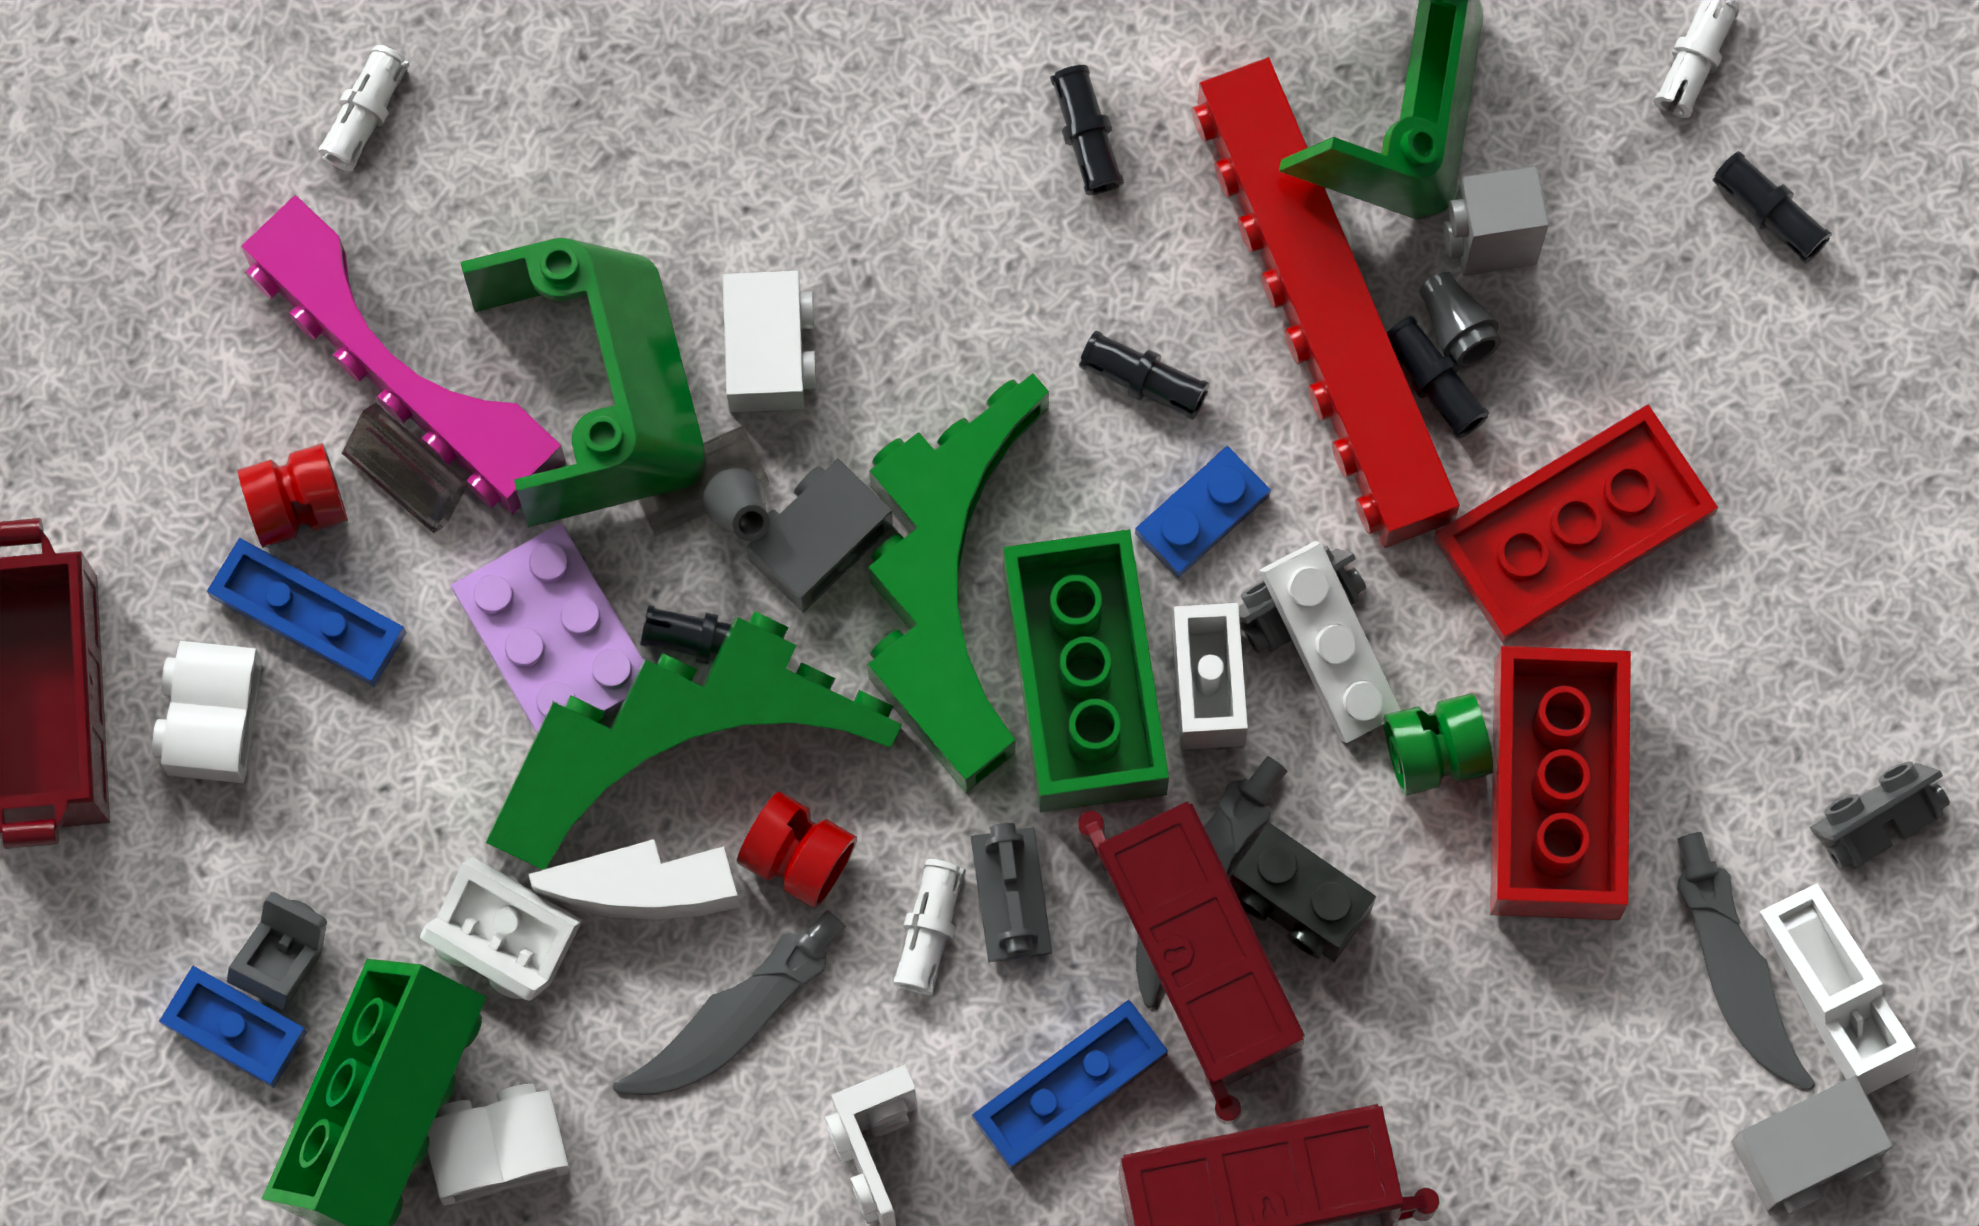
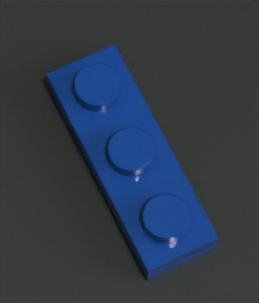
M240 537L207 589L209 597L373 687L377 684L407 634L404 626Z
M1129 999L974 1112L972 1119L1008 1168L1013 1170L1168 1056V1050Z

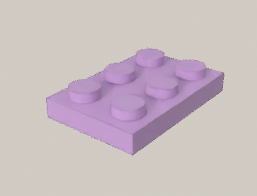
M562 523L557 524L451 584L455 596L536 733L552 700L565 706L570 695L604 710L603 717L621 708L643 659Z

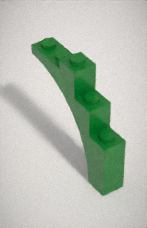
M1034 373L1019 384L1012 379L1000 386L988 398L986 405L989 408L971 422L966 418H962L952 424L937 440L940 447L936 450L931 447L919 432L906 442L901 438H897L876 454L872 460L874 467L869 470L871 488L892 509V513L910 533L905 538L900 533L893 535L883 542L871 556V559L874 561L868 567L871 585L910 630L904 635L900 630H895L872 649L870 655L873 660L867 664L869 680L885 699L894 706L893 708L965 793H968L1014 756L1016 749L1015 738L988 701L967 653L958 609V572L967 528L987 481L1013 443L1049 409V391Z
M756 611L753 612L749 622L735 616L702 686L692 681L697 669L662 653L657 664L644 658L611 728L600 723L605 711L572 695H570L565 706L552 700L489 831L486 843L545 870L572 825L605 789L646 759L693 737L741 725L797 723L843 730L891 748L902 724L888 718L894 706L861 690L858 691L854 701L833 692L831 688L836 678L803 662L800 663L796 673L786 669L797 646L784 639L789 627Z

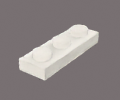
M1314 541L1260 569V574L1339 739L1342 742L1348 743L1383 725L1385 714L1401 711L1322 543Z

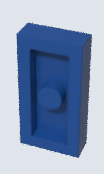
M1227 445L1135 528V535L1177 578H1180L1270 496L1271 489Z
M195 966L191 967L159 1020L162 1026L272 1088H275L308 1033L304 1027Z

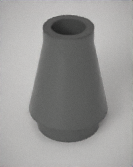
M1451 272L1436 274L1421 286L1419 294L1426 303L1444 357L1451 356L1459 367L1467 368L1484 361L1498 349L1501 343V338L1497 334L1498 322L1457 283Z
M735 468L724 470L710 480L703 496L704 510L709 519L715 524L735 533L738 538L744 541H755L763 537L769 529L770 518L766 511L764 487L759 478L748 470Z

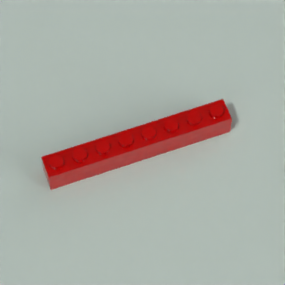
M1267 57L1199 82L1198 105L1191 108L1196 129L1204 143L1213 140L1221 158L1220 161L1214 163L1219 184L1227 198L1233 195L1237 196L1244 216L1237 219L1243 241L1250 253L1257 250L1260 251L1268 270L1261 273L1266 296L1274 309L1283 306L1291 327L1284 329L1290 353L1297 365L1303 362L1307 363L1315 382L1308 385L1313 408L1321 421L1330 418L1337 434L1338 440L1331 443L1337 465L1344 477L1354 475L1362 497L1355 499V503L1363 527L1368 534L1378 532L1384 548L1446 526L1456 520L1460 505L1325 187L1279 172L1281 159L1308 147L1270 58Z

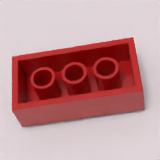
M1501 646L1494 664L1490 915L1620 920L1628 906L1631 651Z

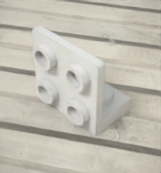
M906 1065L831 1095L834 1114L825 1117L829 1135L841 1163L843 1164L853 1159L858 1169L859 1175L850 1179L857 1203L867 1224L879 1220L881 1226H896L895 1212L861 1132L870 1129L873 1137H878L893 1132L910 1122L907 1113L917 1109L916 1090Z

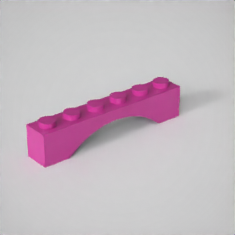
M294 195L241 245L250 265L245 271L250 281L269 299H272L277 293L286 299L294 307L288 313L289 316L312 340L315 341L321 334L325 336L338 349L332 355L333 358L350 377L360 382L367 376L382 391L376 397L377 400L398 422L404 424L411 418L426 432L421 438L422 443L441 463L448 466L455 460L471 475L465 483L488 507L493 508L500 502L513 515L521 507L514 479L561 468L566 463L562 445L517 403L487 401L450 391L419 376L393 356L369 329L355 304L349 284L347 256L339 235L298 196Z

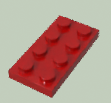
M1647 404L1437 530L1433 539L1501 642L1504 643L1714 516L1719 507L1650 405Z

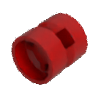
M323 443L289 453L287 463L282 466L269 459L237 470L245 502L262 548L296 538L299 526L307 525L315 532L348 521L339 487Z
M779 791L771 797L756 818L744 839L736 861L737 864L767 882L780 877L783 879L784 892L816 909L826 899L845 869L855 849L857 836L828 819L817 824L812 822L811 812L808 807Z

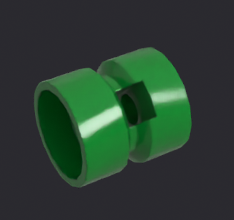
M1472 693L1437 701L1433 713L1427 714L1417 706L1384 715V732L1388 752L1397 783L1404 796L1439 788L1443 776L1450 775L1459 783L1493 773V757L1487 728L1480 706Z

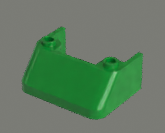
M1419 0L1400 120L1392 124L1387 130L1383 141L1382 153L1331 137L1281 159L1279 172L1414 219H1426L1445 211L1449 207V201L1454 200L1483 22L1481 0Z
M554 238L460 262L475 312L538 296H543L553 301H567L587 296L615 405L588 412L576 423L571 439L577 464L514 479L528 528L683 489L694 484L701 477L706 466L704 443L657 267L651 260L645 256L568 238Z

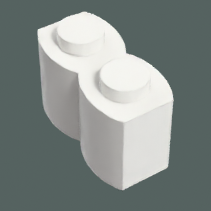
M180 641L176 658H166L162 675V693L164 696H171L167 719H157L152 752L154 757L161 758V765L168 776L234 783L245 782L262 670V659L256 648Z
M522 1084L498 1092V1102L485 1107L473 1108L470 1100H461L445 1104L442 1108L438 1109L428 1132V1153L439 1198L443 1206L465 1202L571 1173L550 1090L536 1092L535 1084Z

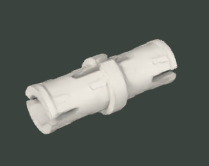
M1701 0V4L1686 37L1678 38L1672 50L1675 60L1659 93L1654 98V103L1659 109L1667 111L1677 91L1680 90L1681 96L1672 114L1680 118L1691 117L1694 104L1702 90L1708 73L1716 72L1720 65L1722 55L1719 50L1734 19L1740 12V7L1734 0L1726 1L1717 19L1713 17V14L1720 0Z
M375 45L373 47L371 55L353 88L345 90L339 100L341 110L330 132H328L318 149V154L322 155L326 162L345 171L354 170L362 150L375 127L383 126L389 112L386 107L397 85L410 66V63L405 61L403 55L383 45Z
M926 860L921 879L922 883L913 913L906 914L903 928L907 930L901 961H899L896 976L893 980V985L899 986L898 988L923 995H933L938 975L937 971L946 941L953 940L956 926L951 922L958 893L966 873L964 868L943 860Z

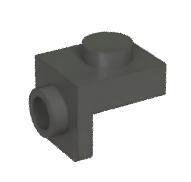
M271 892L263 903L260 923L228 968L227 982L284 1010L322 954L327 925L326 918L317 914L309 905L301 901L289 900L275 892Z

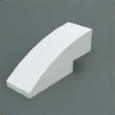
M653 839L529 874L533 891L550 902L571 910L614 918L660 920L697 917L740 908L724 846L661 864L656 843Z
M1815 884L1760 911V918L1787 974L1845 1079L1847 1080L1856 1075L1865 1094L1868 1095L1916 1071L1915 1045L1885 1001L1882 982L1819 885Z

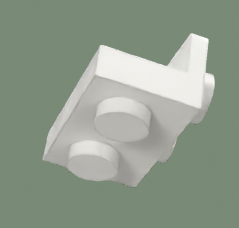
M472 856L463 862L438 916L424 926L420 938L432 945L436 955L447 963L459 967L468 966L490 979V985L502 995L513 999L523 998L531 1001L552 983L583 920Z

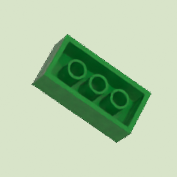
M1131 530L1003 547V571L1039 812L1167 795L1169 773Z
M367 958L265 1189L262 1200L318 1226H393L402 1210L403 1198L401 1194L410 1173L420 1165L429 1147L428 1132L438 1109L448 1102L455 1088L456 1077L454 1072L465 1048L473 1043L479 1033L482 1024L480 1012L487 997L422 964Z

